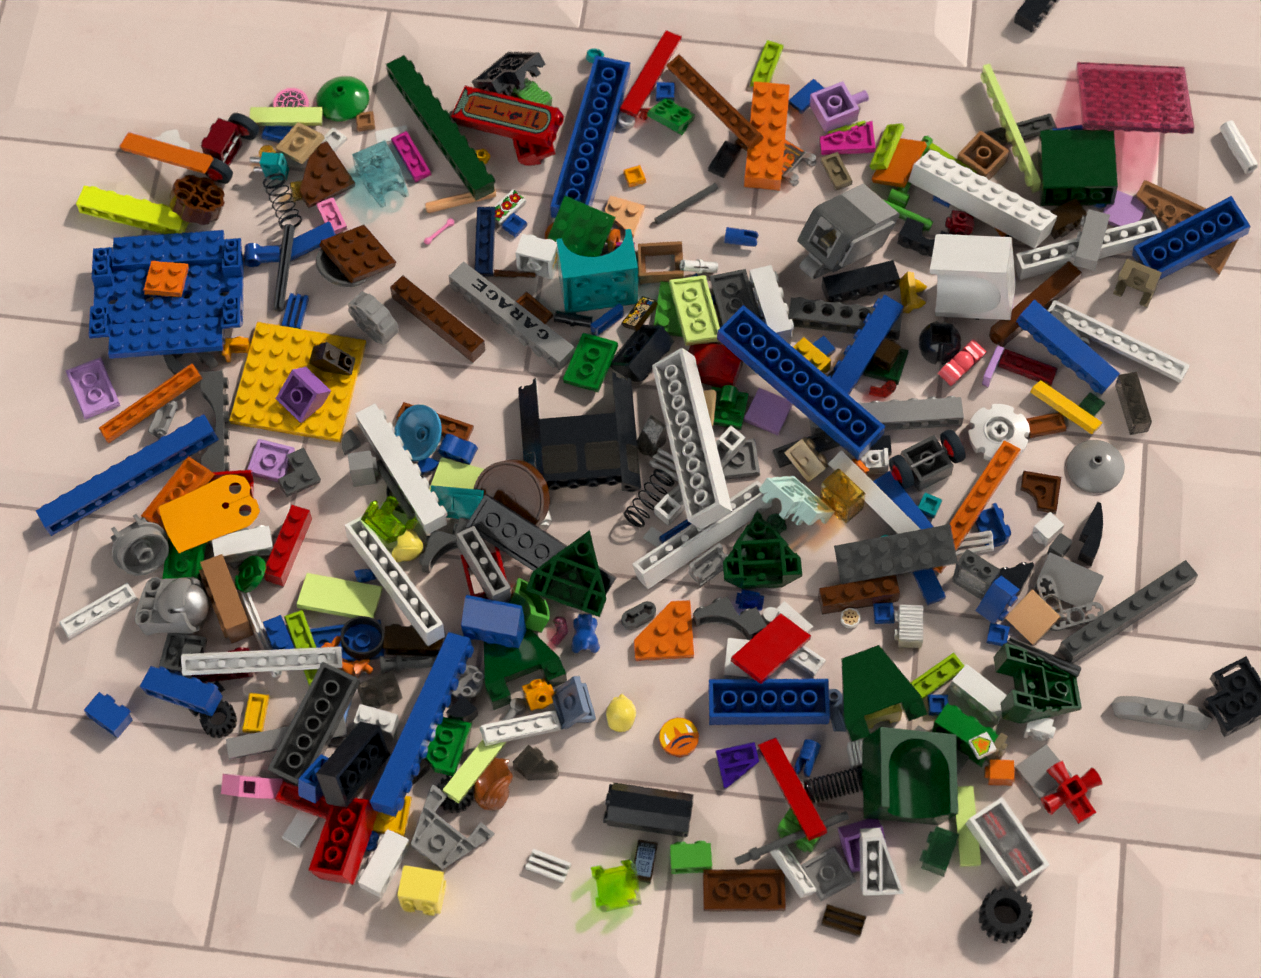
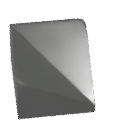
M1060 533L1049 546L1047 554L1049 555L1050 552L1063 558L1069 551L1072 540Z

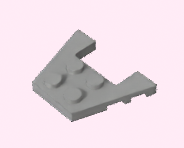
M432 785L410 845L439 869L443 870L494 836L495 833L480 822L468 838L463 836L435 813L447 795L435 785Z

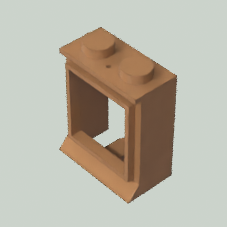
M682 241L638 244V251H635L639 264L638 278L640 285L644 283H660L661 281L669 282L672 279L684 278V271L680 270V262L683 259ZM675 255V271L646 272L645 256Z

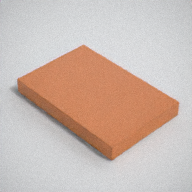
M900 138L888 168L876 170L871 178L872 182L905 188L914 163L921 158L927 147L924 141Z

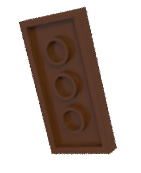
M703 869V911H786L785 874L782 869Z

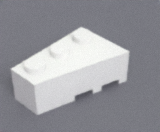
M860 829V887L863 896L904 894L881 829Z

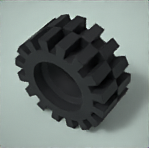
M221 699L214 713L222 712L225 714L226 719L222 724L214 725L211 723L212 716L203 713L199 714L203 730L213 738H215V735L221 738L223 734L226 737L228 736L227 732L232 733V728L236 727L237 717L232 705H229L227 701L223 702Z
M446 775V779L442 778L441 783L437 784V788L443 792L444 787L452 777ZM472 788L460 803L446 797L440 806L445 811L448 809L450 813H453V811L460 813L461 809L463 811L466 810V806L469 807L471 805L470 801L473 800Z

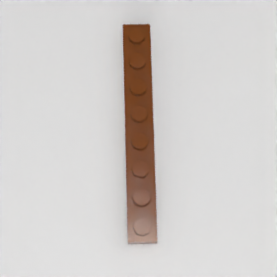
M680 54L666 65L668 70L746 147L752 150L764 139L762 134Z

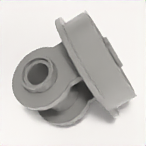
M135 514L133 517L136 522L119 532L115 527L111 528L114 533L111 536L114 543L112 546V558L119 568L131 575L140 576L155 571L165 562L169 553L167 534L160 525L147 522L145 518L140 519Z

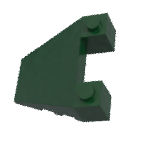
M526 628L519 648L506 647L495 643L490 644L484 641L485 687L493 710L510 704L511 694L506 682L540 669L546 683L551 684L552 688L567 681L566 671L560 657L528 628Z
M1004 643L993 657L995 672L1011 676L1014 681L1015 690L1012 689L1000 703L1004 720L1021 724L1079 711L1082 708L1077 678L1055 665L1051 667L1043 663L1044 659L1040 657L1034 658L1028 655V651L1022 647Z
M880 645L841 658L843 723L851 742L865 738L870 734L864 716L900 703L907 721L928 715L919 692Z

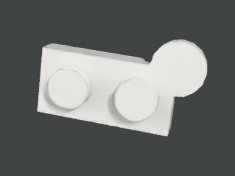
M785 601L777 609L768 607L764 610L763 617L769 623L782 613L807 633L813 629V626Z

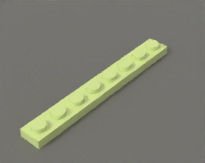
M990 63L983 65L982 73H980L981 81L987 86V95L989 98H992L995 113L998 112L1000 116V125L1006 130V139L1012 144L1013 155L1019 160V169L1025 174L1027 187L1030 186L1032 193L1040 190L1041 185L1039 175Z

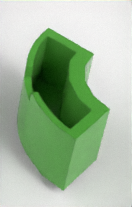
M518 578L511 590L508 603L522 606L526 628L542 633L550 617L546 600L543 601L540 595L526 591L528 582Z

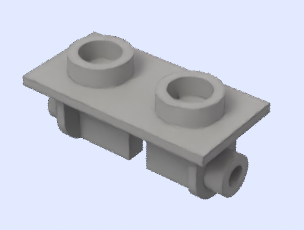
M171 400L170 403L168 402L158 409L148 432L159 439L166 436L178 409V403Z

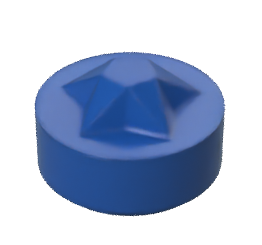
M373 830L365 850L368 852L374 851L378 847L379 836Z

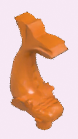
M336 636L332 643H324L322 647H338L341 642V636ZM342 658V668H338L356 678L363 671L368 675L374 671V668L368 665L370 663L369 659L349 662Z

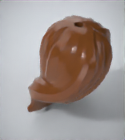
M494 758L475 782L474 798L480 808L495 811L501 809L506 804L509 797V784L513 780V775L507 765L509 763L508 759Z

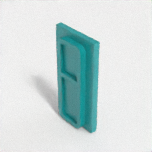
M431 485V492L434 491L438 497L439 502L437 503L439 506L443 505L448 514L446 518L470 520L484 494V490Z

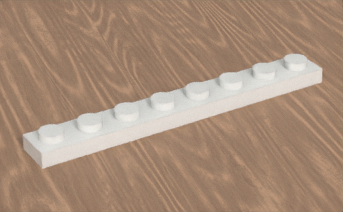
M1056 300L1053 301L1048 310L1049 312L1055 310L1061 313L1064 320L1073 325L1080 335L1179 383L1182 382L1189 369V364Z
M341 647L181 655L182 676L319 669L322 661L335 668H342Z

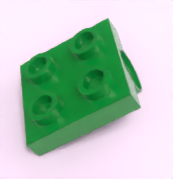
M663 99L652 107L647 114L649 118L680 135L685 133L696 115L690 112L689 109L681 107L669 99Z
M724 385L722 388L712 387L711 390L717 392L713 425L728 428L732 426L735 429L741 430L749 393L739 392L738 388L732 385Z

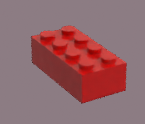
M355 798L347 808L335 805L330 806L308 869L319 879L354 885L378 815V811L373 810L369 800Z

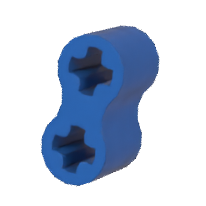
M446 434L438 448V453L445 458L470 465L478 447L470 441L459 439L452 434Z

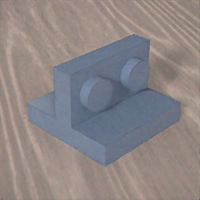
M573 676L554 690L555 695L552 696L561 729H568L575 723H590L596 720L587 685L581 682L580 676Z

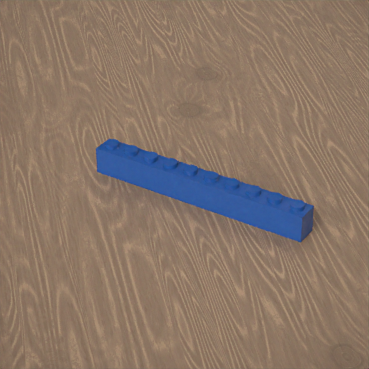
M203 414L200 417L194 418L186 425L178 427L167 436L161 437L153 444L145 446L139 452L126 457L125 460L118 464L110 466L106 471L93 476L85 483L77 485L74 489L60 495L50 503L44 504L36 512L45 529L53 536L219 439Z
M448 632L370 800L374 811L396 817L398 811L402 810L404 798L411 791L412 780L414 776L418 775L420 763L428 753V745L435 738V730L438 724L442 723L444 710L449 707L451 695L458 688L460 675L464 674L466 662L473 655L474 647L470 638Z

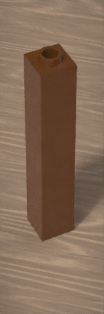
M1070 261L1065 263L1012 309L1010 320H999L990 328V340L994 344L1004 347L1023 331L1016 320L1034 299L1047 310L1054 300L1058 301L1080 282L1082 272Z

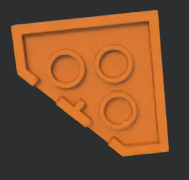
M690 600L671 601L634 639L635 661L694 658Z

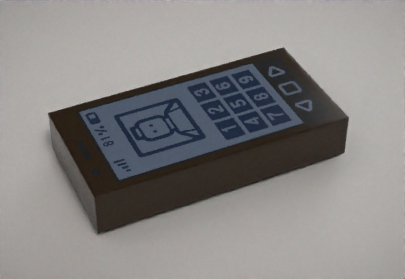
M638 839L631 880L651 883L658 849L657 842Z

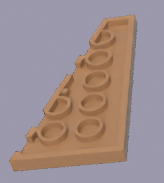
M1144 180L1136 194V198L1168 228L1206 209L1147 180ZM1238 240L1202 259L1220 275Z

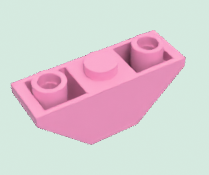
M223 774L221 794L275 799L283 779Z

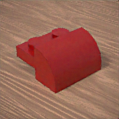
M512 139L517 159L522 165H539L542 159L556 154L553 143L551 148Z

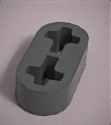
M645 601L627 610L622 615L623 627L633 630L651 621L656 616V606L650 601ZM644 608L651 609V614L644 613ZM627 617L634 618V623L627 622Z

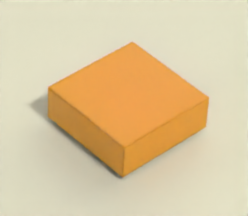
M641 165L623 170L629 188L646 183Z

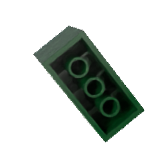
M1040 130L1038 144V169L1041 180L1040 206H1061L1075 198L1081 206H1094L1096 204L1114 205L1118 187L1114 130Z

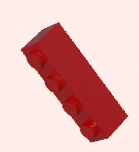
M291 505L266 564L264 577L267 582L284 587L311 524L310 510Z

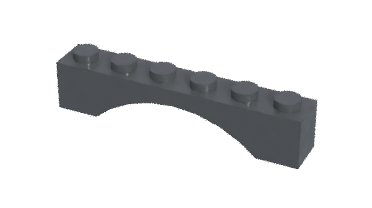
M223 370L200 372L203 378L200 380V389L203 398L215 412V433L219 439L209 445L207 451L202 455L201 465L211 472L230 471V463L227 462V457L230 456L229 445H226V439H230L229 428H226V422H229V412L226 411V405H229V396L226 394V389L229 388L228 377L224 376Z

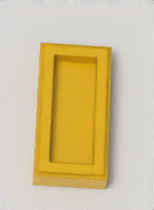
M249 693L242 728L243 732H263L270 699L269 695Z

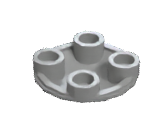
M466 664V670L464 674L460 675L458 688L456 691H453L452 696L460 699L462 696L466 699L477 696L484 687L485 678L482 671L475 666Z

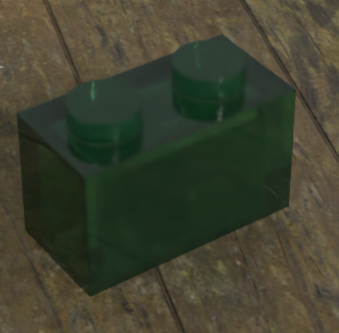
M936 826L934 832L930 831L926 843H929L928 850L923 849L919 860L923 862L921 869L944 877L959 834Z

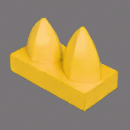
M907 271L900 278L899 282L901 303L904 306L903 313H910L913 309L921 308L926 304L916 292L925 290L927 286L920 280L915 279L914 272Z

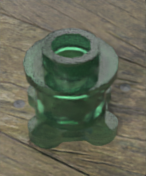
M778 513L768 516L767 523L779 534L787 530L785 519Z

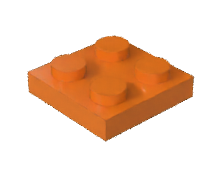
M151 261L144 293L146 295L182 297L189 269L188 264Z

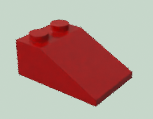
M690 345L688 352L695 356L701 383L722 388L724 385L735 386L744 363L724 345Z

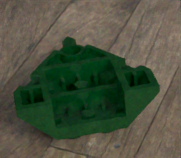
M757 510L752 521L746 526L734 544L732 551L723 561L724 581L743 590L784 587L802 577L801 557L790 549L789 544L762 518V515Z
M590 530L534 570L526 591L600 617L607 598Z

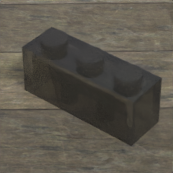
M1137 372L1118 375L1115 387L1130 435L1148 432L1152 420Z

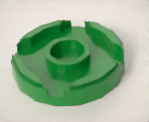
M250 556L242 562L238 569L240 573L238 576H235V586L238 590L248 593L260 584L266 570L264 559L259 556Z

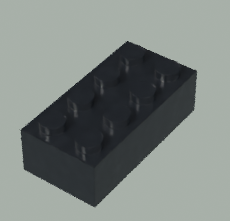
M359 722L316 772L327 804L347 808L389 758L390 754L380 725Z

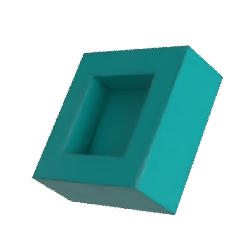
M924 493L918 508L924 515L935 519L942 504V499Z

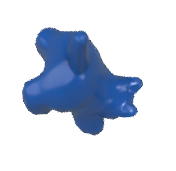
M579 614L578 618L573 620L575 635L572 639L571 650L574 653L588 649L592 653H596L600 649L598 638L595 634L598 625L597 619L592 618L591 614Z

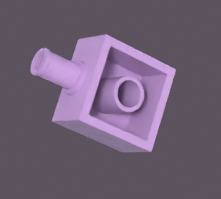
M842 81L812 93L810 96V107L826 134L828 131L858 121L859 108L857 105L869 101V96L865 90L851 96Z

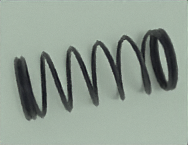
M274 173L264 179L263 186L269 195V201L272 202L275 216L279 218L280 228L284 230L282 223L285 220L299 217V222L293 225L296 228L301 224L302 217L298 214L299 210L292 209L295 207L296 202L289 201L293 195L286 193L289 190V186L283 185L286 182L285 175ZM274 176H282V177L273 179L271 182L268 183L267 186L265 185V182H266L268 179H270V178H272V177H274ZM277 179H283L280 183L274 186H269V184ZM280 187H288V189L281 194H272L273 191ZM267 189H274L271 193L267 191ZM283 195H291V197L284 202H275L279 197ZM270 196H278L274 201L270 198ZM274 203L281 204L277 209L274 208ZM286 203H294V206L289 209L278 210ZM277 211L284 212L280 217L277 216ZM289 211H297V214H290L284 218H281L285 213Z
M661 469L653 471V475L649 477L650 482L644 484L645 490L638 492L639 498L633 499V506L627 507V510L623 513L624 517L636 527H644L645 522L637 513L628 510L629 508H635L645 518L649 519L650 515L636 507L634 501L641 500L651 510H654L653 508L655 507L650 502L641 499L640 492H646L656 502L661 501L657 495L647 491L645 485L652 484L657 491L664 495L667 494L664 488L652 483L651 477L654 476L659 482L669 487H673L675 484L674 479ZM656 472H659V473L663 474V475L666 476L667 478H665V477H663V476H661V475H657ZM650 494H652V495H654L655 497H657L660 501L656 500V499H655L654 497H652ZM631 515L636 517L642 524L634 520Z

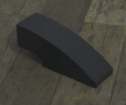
M1097 502L1079 538V541L1083 542L1084 545L1079 553L1078 560L1092 566L1098 552L1103 532V511L1100 502Z

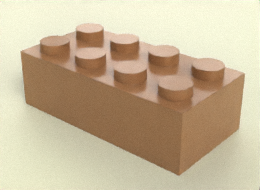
M223 554L200 562L202 569L199 572L225 639L229 638L232 644L253 636Z

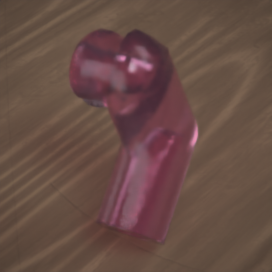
M559 616L553 619L557 632L550 639L556 646L568 634L567 621L564 617Z

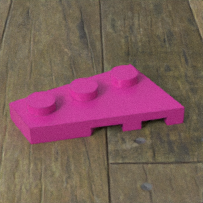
M866 122V125L858 127V125L853 126L848 131H837L820 136L821 155H830L836 152L838 154L875 153L873 122Z

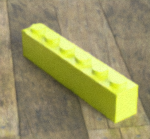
M84 185L76 202L79 213L160 234L185 233L188 222L182 220L177 213L173 212L165 204H155L146 199L140 200L130 195H120L111 190H101L96 186L89 187Z

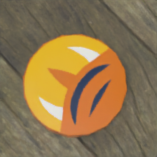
M678 717L667 721L662 726L659 735L662 749L667 754L675 757H684L691 754L696 749L699 740L697 727L691 721Z

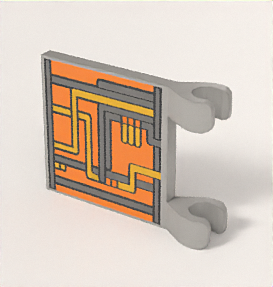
M785 139L782 177L791 185L796 186L799 183V176L792 173V171L802 160L813 167L817 163L816 155L802 150Z

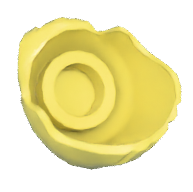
M407 529L402 536L397 538L398 544L393 549L391 555L396 562L416 559L423 552V543L418 534L412 529Z
M620 694L619 697H614L606 709L608 726L618 732L629 731L633 726L636 718V709L632 701L623 694Z

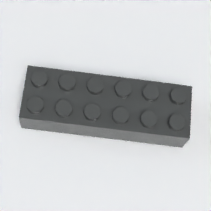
M950 524L834 546L841 584L955 565L958 562Z
M322 661L267 770L298 785V779L320 754H325L360 684V680Z

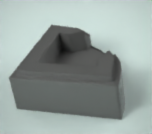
M352 429L348 430L342 439L344 455L361 446Z

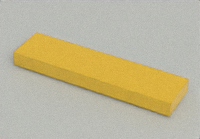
M1041 380L1030 391L1033 395L1090 434L1097 431L1103 423Z

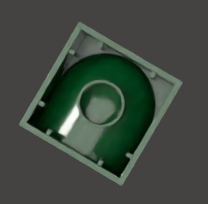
M879 727L862 739L864 818L940 825L958 814L955 734Z

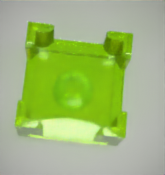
M394 496L387 497L380 509H378L377 500L371 501L361 517V520L387 544L397 541V538L402 536L407 529L413 530L419 522L414 517L412 520L408 519L404 525L392 514L398 504Z
M631 859L622 860V866L604 869L601 865L591 867L592 877L596 880L598 897H595L596 907L601 912L642 904L637 869Z

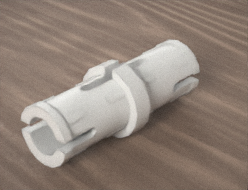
M682 259L680 270L692 271L696 274H701L702 272L716 274L718 263L707 262L702 259H697L696 261Z

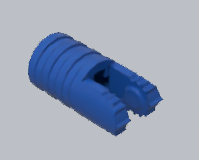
M726 227L724 243L756 247L759 234L752 230Z
M810 739L804 740L794 766L796 774L799 775L804 763H806L804 776L810 777L821 749V745L818 742Z

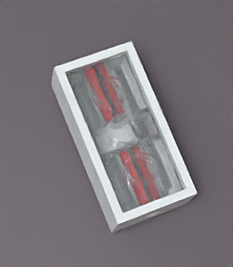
M1003 797L969 818L965 823L1007 885L1014 887L1013 891L1050 865Z

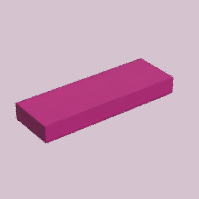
M407 131L391 138L393 146L415 183L431 176V171Z

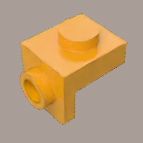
M241 336L226 338L222 356H225L227 362H231L232 353H248L250 349L249 339Z

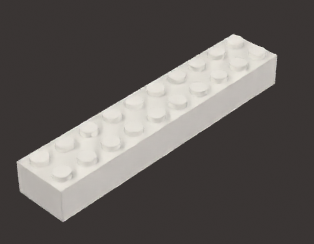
M680 348L653 364L652 368L688 522L703 529L733 511L694 355Z

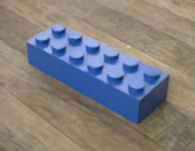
M1230 196L1134 246L1132 256L1137 263L1162 272L1159 279L1161 280L1247 235L1251 226L1233 197Z
M709 679V725L829 724V679H766L762 684L754 679Z

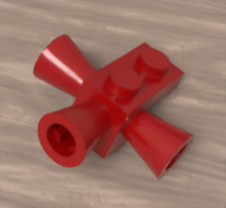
M1062 760L1046 771L1059 784L1056 793L1041 797L1042 805L1050 815H1053L1063 804L1067 806L1078 824L1096 814L1095 809L1085 796L1089 789L1102 785V779L1094 768L1091 767L1080 778L1077 774L1070 778Z

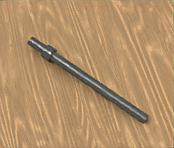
M845 811L822 822L828 828L849 819V816ZM803 830L797 831L762 847L749 849V852L734 858L737 866L750 860L755 861L760 859L762 855L806 837Z

